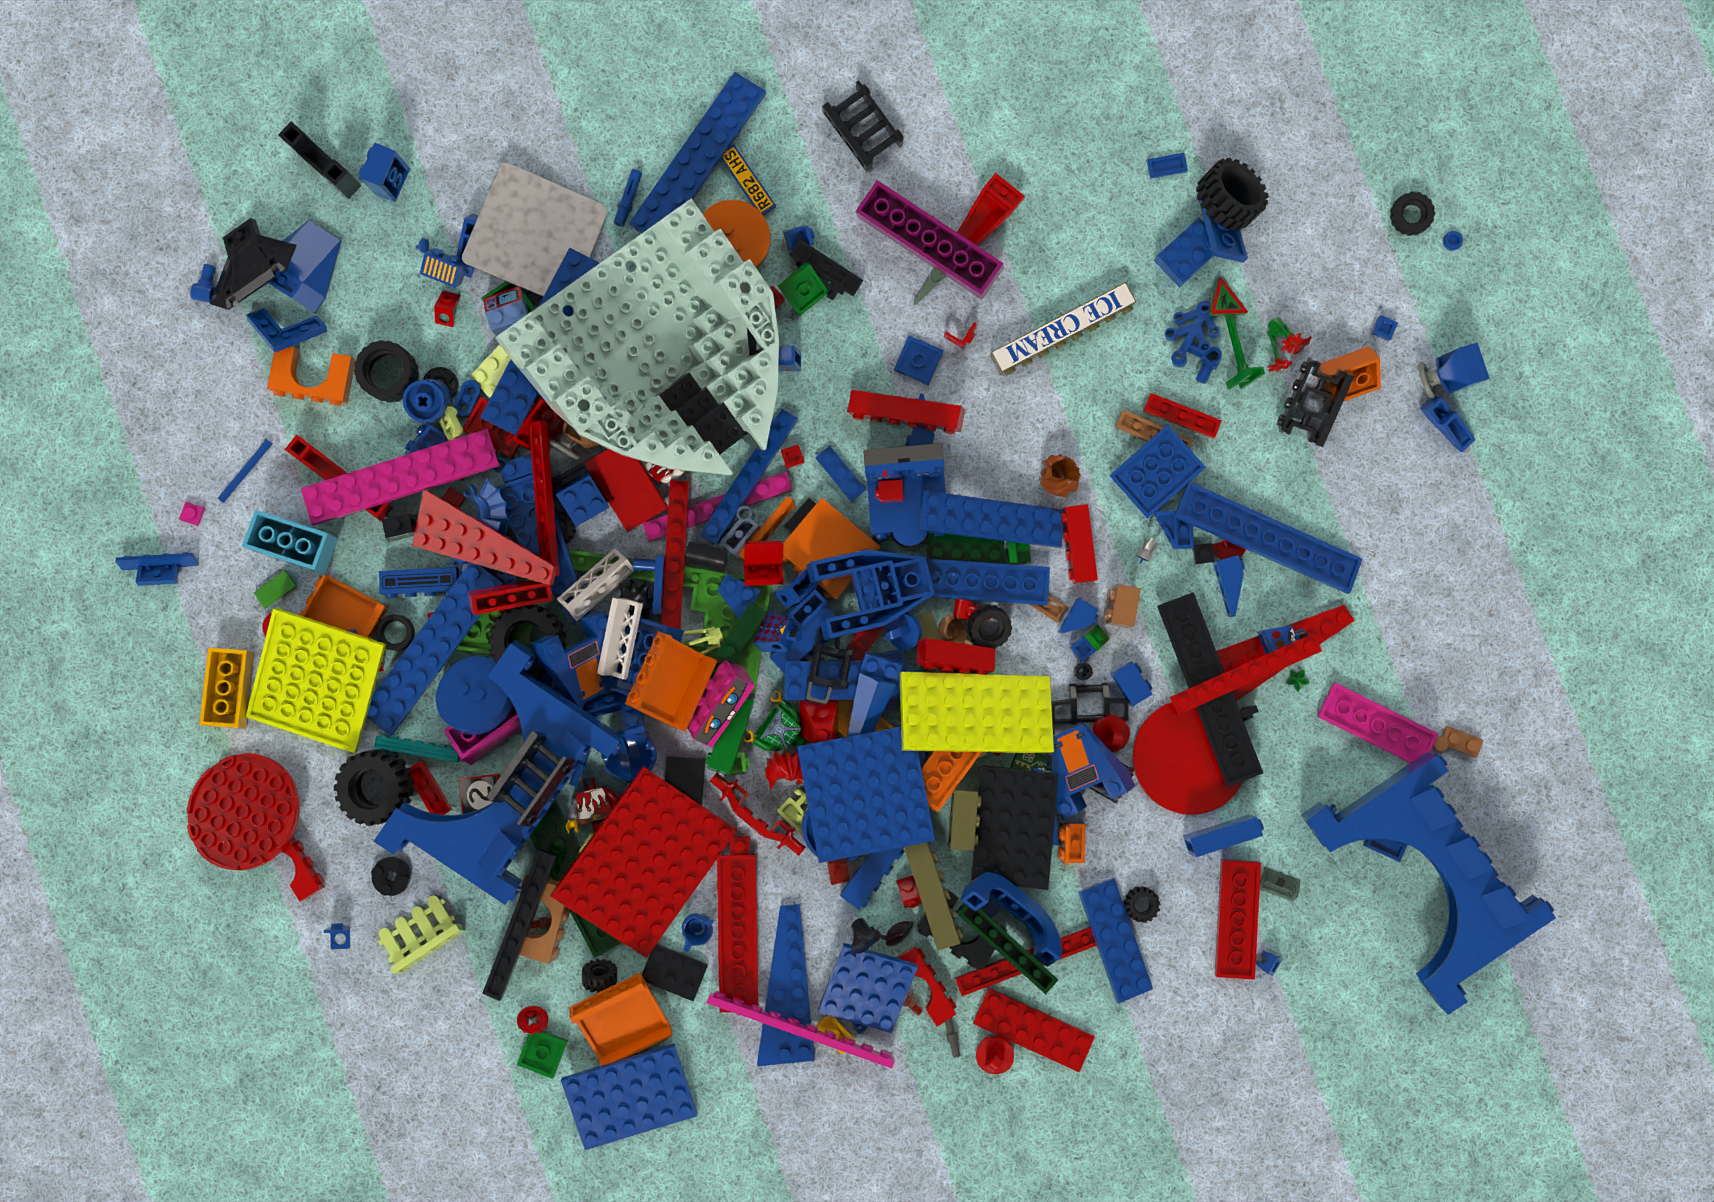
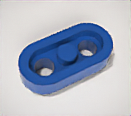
M467 380L460 388L453 405L458 412L457 415L460 417H469L479 400L482 389L476 381ZM471 387L475 388V392L473 394L469 393V389ZM463 405H467L466 411L461 410Z

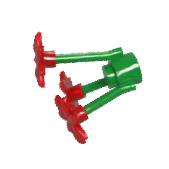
M1278 317L1267 324L1269 328L1267 335L1270 338L1276 359L1274 360V365L1268 366L1270 368L1268 369L1269 372L1275 370L1279 372L1281 368L1287 369L1293 363L1292 361L1288 362V359L1282 361V358L1279 357L1274 336L1280 338L1284 335L1286 340L1282 341L1285 345L1281 350H1287L1288 353L1292 352L1294 355L1298 354L1300 350H1304V346H1307L1312 339V336L1305 339L1301 338V333L1295 336L1281 318Z

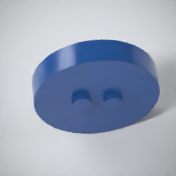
M484 656L464 658L452 665L439 682L436 691V706L439 715L449 726L461 733L470 735L486 733L503 722L512 708L513 703L504 690L488 677L496 665L493 659Z

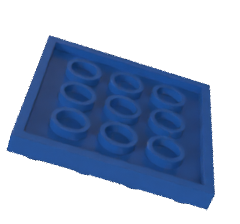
M843 943L819 1004L818 1013L892 1033L918 969L917 963L871 950L855 954L851 950L852 945Z

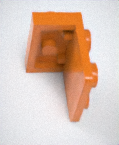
M1061 823V827H1058V839L1061 841V847H1058L1057 857L1064 865H1069V863H1085L1086 824Z

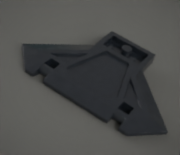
M249 218L223 237L228 257L210 305L230 310L233 308L235 300L240 303L276 278L278 270L283 273L288 269L297 245L260 235L256 220Z

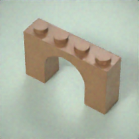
M528 874L524 876L522 889L524 887ZM549 878L541 902L551 912L552 923L550 929L545 934L528 932L520 953L521 956L547 964L558 958L560 948H558L559 942L562 941L565 934V929H563L564 923L567 922L570 911H568L566 906L550 896L560 881Z

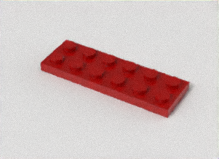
M1221 859L1215 977L1255 980L1261 862Z
M989 987L973 1021V1024L1003 1036L1013 1043L1077 1072H1080L1095 1038L1090 1033Z

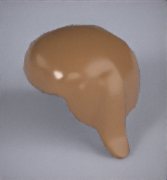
M947 615L946 618L941 619L938 631L943 641L973 645L967 639V632L959 618Z

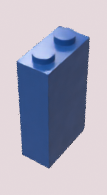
M1248 814L1183 835L1188 853L1194 857H1199L1263 836L1262 830H1264L1261 819Z

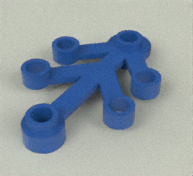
M1203 301L1197 305L1196 310L1174 314V322L1177 325H1182L1185 321L1196 318L1192 324L1178 329L1168 328L1165 331V338L1168 341H1173L1177 337L1187 334L1179 351H1175L1171 356L1172 364L1175 367L1180 368L1186 365V353L1195 337H1197L1201 354L1207 355L1211 352V345L1206 341L1201 327L1203 322L1206 321L1209 337L1215 339L1220 335L1219 327L1215 325L1213 317L1208 314L1211 302ZM1203 308H1209L1207 311H1202ZM1178 316L1183 317L1182 320H1176ZM1216 330L1217 333L1211 334V331ZM1168 333H1174L1173 336H1168ZM1204 346L1209 347L1207 350H1202ZM1176 356H1182L1181 359H1176Z

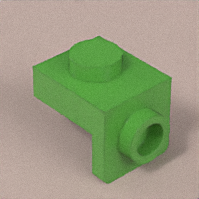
M744 752L737 754L731 775L747 773L746 768H750L749 756L745 757Z

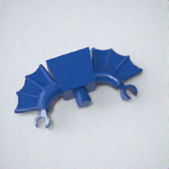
M488 478L485 480L478 495L476 494L477 488L474 485H469L468 488L472 490V494H469L466 490L463 494L467 498L472 497L473 502L477 505L478 517L475 518L505 536L509 522L501 520H508L509 517L506 513L507 502L501 496V489L493 486ZM453 558L452 563L446 564L455 565L457 562L459 563V578L470 562Z

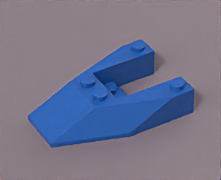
M863 550L812 561L806 565L811 584L851 575L860 611L820 621L824 640L885 626L935 594L925 556Z

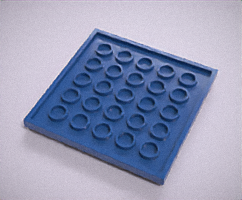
M901 727L797 746L819 863L935 841L918 751L902 750Z

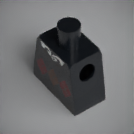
M408 513L382 519L387 541L391 542L413 537L418 515Z

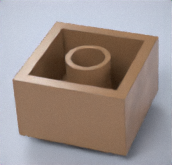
M1118 584L1113 586L1111 590H1108L1107 601L1110 602L1109 607L1105 608L1103 616L1107 625L1124 628L1135 626L1141 588Z

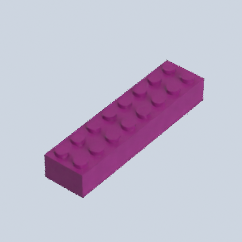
M876 180L855 211L859 219L981 300L1004 269L1003 262L878 180Z

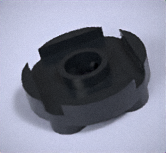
M386 857L377 862L371 870L372 884L383 896L398 895L407 889L411 879V869L400 858ZM388 871L396 873L395 881L391 882V879H387Z

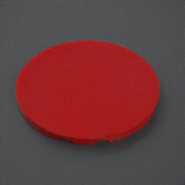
M1172 702L1167 703L1152 712L1136 734L1132 754L1136 778L1149 798L1167 810L1186 815L1203 814L1213 811L1227 803L1237 793L1243 783L1242 781L1226 787L1196 707L1178 715Z
M245 753L231 755L220 760L203 773L191 792L186 812L188 813V834L198 853L208 862L220 868L237 871L250 870L270 862L288 845L298 824L300 799L292 776L281 764L263 755Z

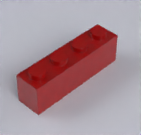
M1088 504L1064 507V512H1061L1062 523H1065L1066 531H1063V540L1068 543V550H1065L1066 561H1070L1071 569H1068V578L1072 580L1073 584L1097 581L1098 576Z
M533 580L467 592L470 611L474 615L552 601L550 585Z
M925 638L918 641L917 665H924L925 669H935L937 667L945 672L957 670L960 674L976 673L987 675L995 671V649Z

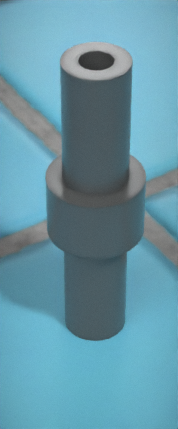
M950 1018L945 1021L948 1033L946 1037L947 1042L950 1043L953 1058L961 1056L957 1042L959 1038L958 1033L955 1032L953 1020Z

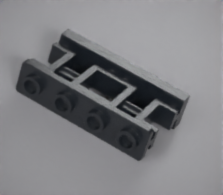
M1308 357L1307 361H1303L1300 367L1299 380L1296 379L1293 383V394L1287 398L1284 405L1286 410L1283 415L1279 416L1277 425L1279 426V432H1285L1289 435L1294 426L1309 431L1308 442H1313L1315 445L1323 447L1355 376L1352 372L1343 371L1339 368L1334 377L1318 371L1321 365L1320 361H1315ZM1313 367L1311 374L1320 378L1316 387L1306 384L1303 389ZM1327 381L1338 384L1334 396L1331 392L1324 390ZM1309 391L1325 396L1319 412L1302 407ZM1295 405L1296 411L1304 413L1301 422L1293 419L1289 421ZM1311 417L1322 420L1318 432L1315 427L1308 425Z

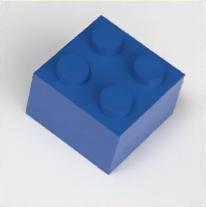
M589 470L555 489L556 496L576 527L609 508L605 496Z

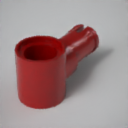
M955 599L953 616L954 618L969 621L970 615L980 607L972 604V601Z

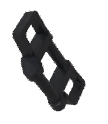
M820 627L815 644L813 645L812 651L814 655L810 675L807 676L805 701L826 705L832 689H848L849 683L847 679L854 651L840 649V637L835 638V648L820 645L822 635ZM821 654L843 658L840 680L817 677ZM812 685L827 688L824 700L810 696Z
M1108 682L1101 683V685L1069 684L1070 699L1051 702L1053 724L1077 725V723L1096 722L1099 718L1101 720L1107 717L1106 715H1110V703H1123L1124 715L1121 718L1125 722L1128 721V701L1124 698H1110ZM1102 692V714L1077 715L1076 693ZM1070 704V719H1055V707Z

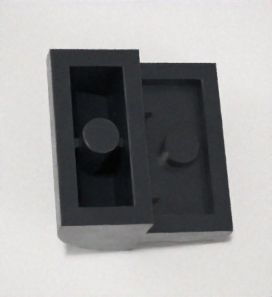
M688 542L685 565L724 573V568L727 566L728 550Z

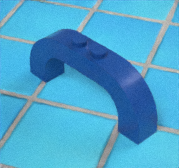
M987 872L981 874L965 886L961 895V901L974 911L988 903L990 898L1028 928L1034 940L1033 957L1046 967L1061 958V940L1054 922L1037 902L1009 880L999 874Z

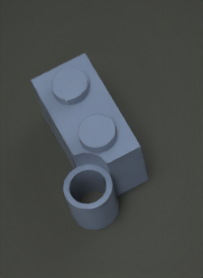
M748 506L738 508L737 517L739 520L720 542L721 545L738 558H740L738 554L744 548L745 542L750 541L761 528L753 521L755 513ZM750 511L749 517L743 519V512Z

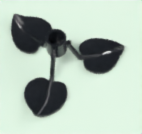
M859 918L851 925L854 931L851 950L855 954L863 953L880 938L886 940L887 946L897 945L908 936L912 929L913 921L896 923L888 930L887 935H882L873 926L869 927L863 918Z

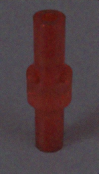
M547 916L540 917L539 920L532 922L530 929H546L548 926H551L552 918H547Z
M907 994L903 1006L909 1007L919 1016L923 1009L912 1001L913 998Z

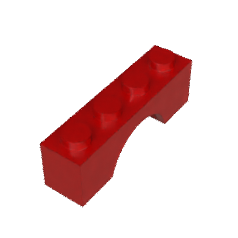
M293 836L282 852L287 854L294 862L295 876L289 886L300 902L317 893L325 886L323 885L324 879L322 875L316 873L313 869L314 862L309 856L306 857L302 851L304 850L303 844Z
M915 945L896 956V958L917 963L918 969L915 976L924 979L929 984L931 998L926 1006V1011L936 1027L955 1016L956 1011L954 1009L957 1006L951 997L948 999L944 994L947 990L941 980L939 982L936 981L934 977L936 972L931 964L926 965L923 960L926 956L920 947L916 949Z

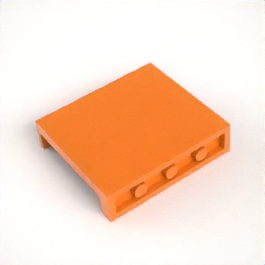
M821 498L783 543V561L786 564L790 561L795 566L793 569L799 573L807 568L806 565L812 561L863 550L878 551L881 546L826 500ZM848 575L821 581L815 588L820 586L824 590L822 593L829 600L833 598L837 600L853 581L852 576Z
M323 574L322 577H319L315 583V591L308 596L306 600L307 605L299 615L343 630L356 629L358 635L372 639L376 633L378 623L384 618L389 607L328 575Z
M658 631L625 704L669 726L686 732L717 660L695 651L673 639L668 634Z
M641 973L569 1007L572 1023L578 1024L600 1060V1066L631 1057L672 1036L671 1025Z

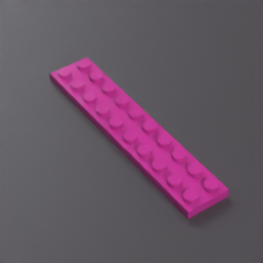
M488 429L303 487L301 492L311 525L315 526L499 467L500 464Z

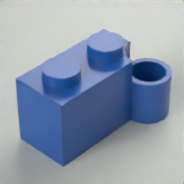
M531 454L509 461L500 457L498 461L505 462L504 469L498 471L497 467L493 468L494 471L501 474L504 483L532 475Z

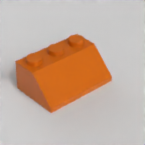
M1370 346L1323 362L1318 370L1333 377L1338 368L1353 373L1355 377L1344 401L1381 388L1380 357ZM1327 381L1324 390L1331 392L1334 396L1338 384Z

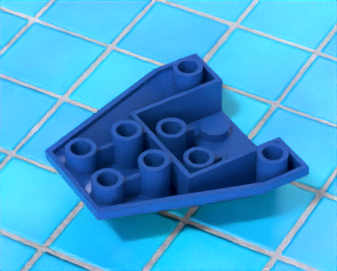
M308 220L283 240L297 246L288 269L283 273L278 270L276 278L268 284L316 314L326 299L342 241Z

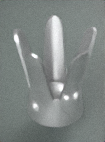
M1144 534L1140 550L1136 554L1137 557L1141 558L1140 564L1143 560L1150 562L1152 554L1161 545V543H1156L1153 546L1155 539L1151 538L1145 547Z

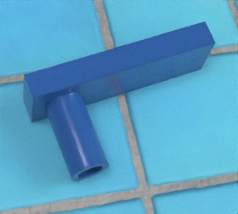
M656 555V559L634 558L633 570L655 571L653 613L662 614L665 556Z

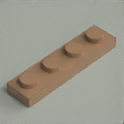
M1124 409L1115 425V428L1145 442H1148L1164 428ZM1177 434L1180 437V439L1188 446V448H1190L1193 441Z

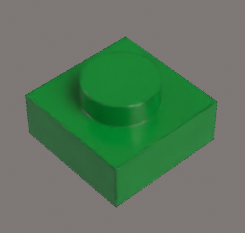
M1098 624L1084 636L1096 651L1102 648L1110 639Z

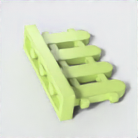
M430 896L428 898V909L424 911L422 907L415 906L411 911L413 919L408 921L404 917L397 918L395 921L397 929L393 932L389 928L380 929L379 937L381 940L378 943L380 946L384 945L390 955L387 958L389 963L394 962V965L390 967L393 974H401L465 931L461 924L454 923L457 919L454 915H449L444 906L447 903L444 898L440 900L438 896ZM432 912L439 922V925L436 927L433 926L428 917ZM415 923H417L423 934L419 938L411 927ZM443 929L444 932L438 935L437 932ZM399 934L407 945L403 949H401L395 938ZM426 940L427 943L422 946L421 943ZM408 951L411 952V954L405 956V953H407Z

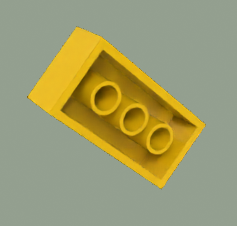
M208 648L199 725L246 729V713L250 700L254 652Z

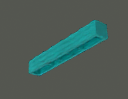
M380 734L375 739L374 748L452 762L460 761V756L453 746L451 748H447V745L444 744L436 746L432 742L424 744L421 740L413 742L409 738L401 740L398 736L390 738L386 734Z

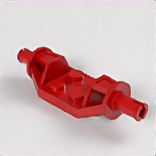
M716 772L709 782L722 791L720 801L727 797L733 812L763 838L780 842L777 846L778 850L786 845L797 856L804 851L806 846L793 837V832L796 830L795 827L790 829L778 819L772 828L768 830L767 827L769 825L761 818L756 820L751 816L753 812L748 807L744 806L742 808L740 806L749 793L737 784L739 780L736 779L733 783H729ZM735 788L744 795L739 802L733 793ZM778 824L787 831L785 835L773 832Z

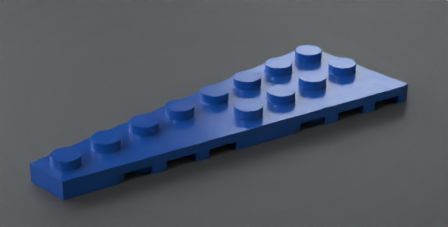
M532 474L496 486V488L501 489V496L507 502L506 513L509 519L506 521L509 522L508 525L518 541L529 551L539 555ZM554 510L559 576H555L554 583L550 587L551 593H553L557 600L560 595L578 581ZM570 596L565 602L568 604L574 599V596ZM559 603L571 624L579 622Z
M800 904L780 906L765 1012L775 1011L780 1013L782 1018L788 1019L792 1017L799 1020V1024L807 1026V1024H811ZM763 1023L757 1067L815 1061L812 1040Z

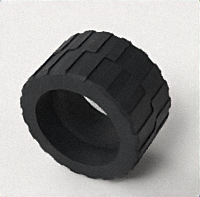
M388 340L372 342L364 347L357 355L354 364V375L356 376L357 383L365 392L380 401L392 403L402 400L404 391L410 384L418 381L419 367L416 364L415 358L399 344ZM385 355H395L403 364L401 378L395 385L389 388H378L371 380V370L374 363Z

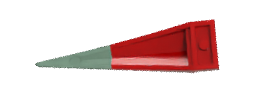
M995 173L981 190L957 233L979 246L1013 214L1015 209L1025 199V196ZM934 269L914 300V305L922 300L946 276Z

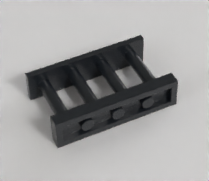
M858 80L856 82L857 92L836 107L831 106L827 102L822 106V112L867 172L872 168V161L875 156L895 142L901 148L904 137L899 129L895 130L872 99L869 88L865 84L862 85ZM860 98H863L868 107L847 122L842 121L839 117L840 113ZM874 112L879 122L858 137H854L850 132L851 128ZM885 127L890 137L869 152H865L861 147L862 143Z
M533 730L486 796L492 802L502 803L505 801L521 815L517 824L527 827L536 822L538 814L565 775L571 772L572 765L576 761L566 756H563L562 759L544 745L548 737L543 733ZM538 751L556 765L550 776L533 762V758ZM526 768L545 782L539 792L521 778ZM515 784L533 799L527 809L510 795V791Z

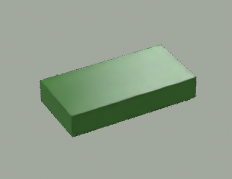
M283 571L253 593L266 609L295 589L297 585L289 573Z

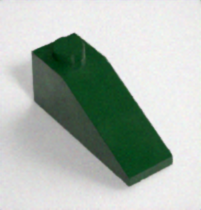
M751 602L717 654L734 664L768 612Z

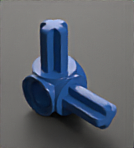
M1192 342L1187 352L1201 358L1200 361L1203 365L1196 380L1199 383L1205 384L1212 370H1216L1220 364L1222 353L1219 348L1211 347L1209 354H1216L1218 357L1217 360L1211 361L1207 357L1209 354H1201L1199 345ZM1202 347V350H1207L1209 347Z

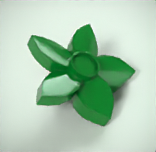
M1290 670L1292 678L1286 684H1294L1297 692L1301 689L1302 685L1309 684V681L1303 678L1305 670L1299 671L1298 674Z

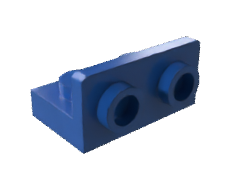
M426 422L425 425L421 424L417 429L416 434L418 435L414 440L411 439L405 446V454L407 455L444 443L447 438L444 433Z

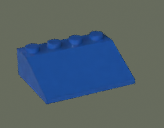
M640 618L628 678L621 679L611 676L608 689L628 696L657 632L668 634L681 643L684 631ZM629 624L625 628L627 635L630 634L631 629ZM625 643L622 644L621 647L622 653L624 654L626 653L627 649ZM620 662L618 663L617 672L622 673L623 666Z

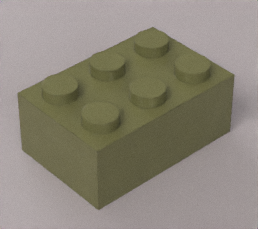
M955 788L952 792L948 847L950 849L974 851V846H978V835H975V828L979 827L980 815H977V807L981 806V796L978 795L976 790Z

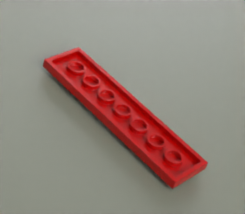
M756 854L717 855L719 992L724 993L725 997L731 1000L733 998L741 999L748 1006L752 1004L759 1006ZM719 1008V1013L730 1012Z

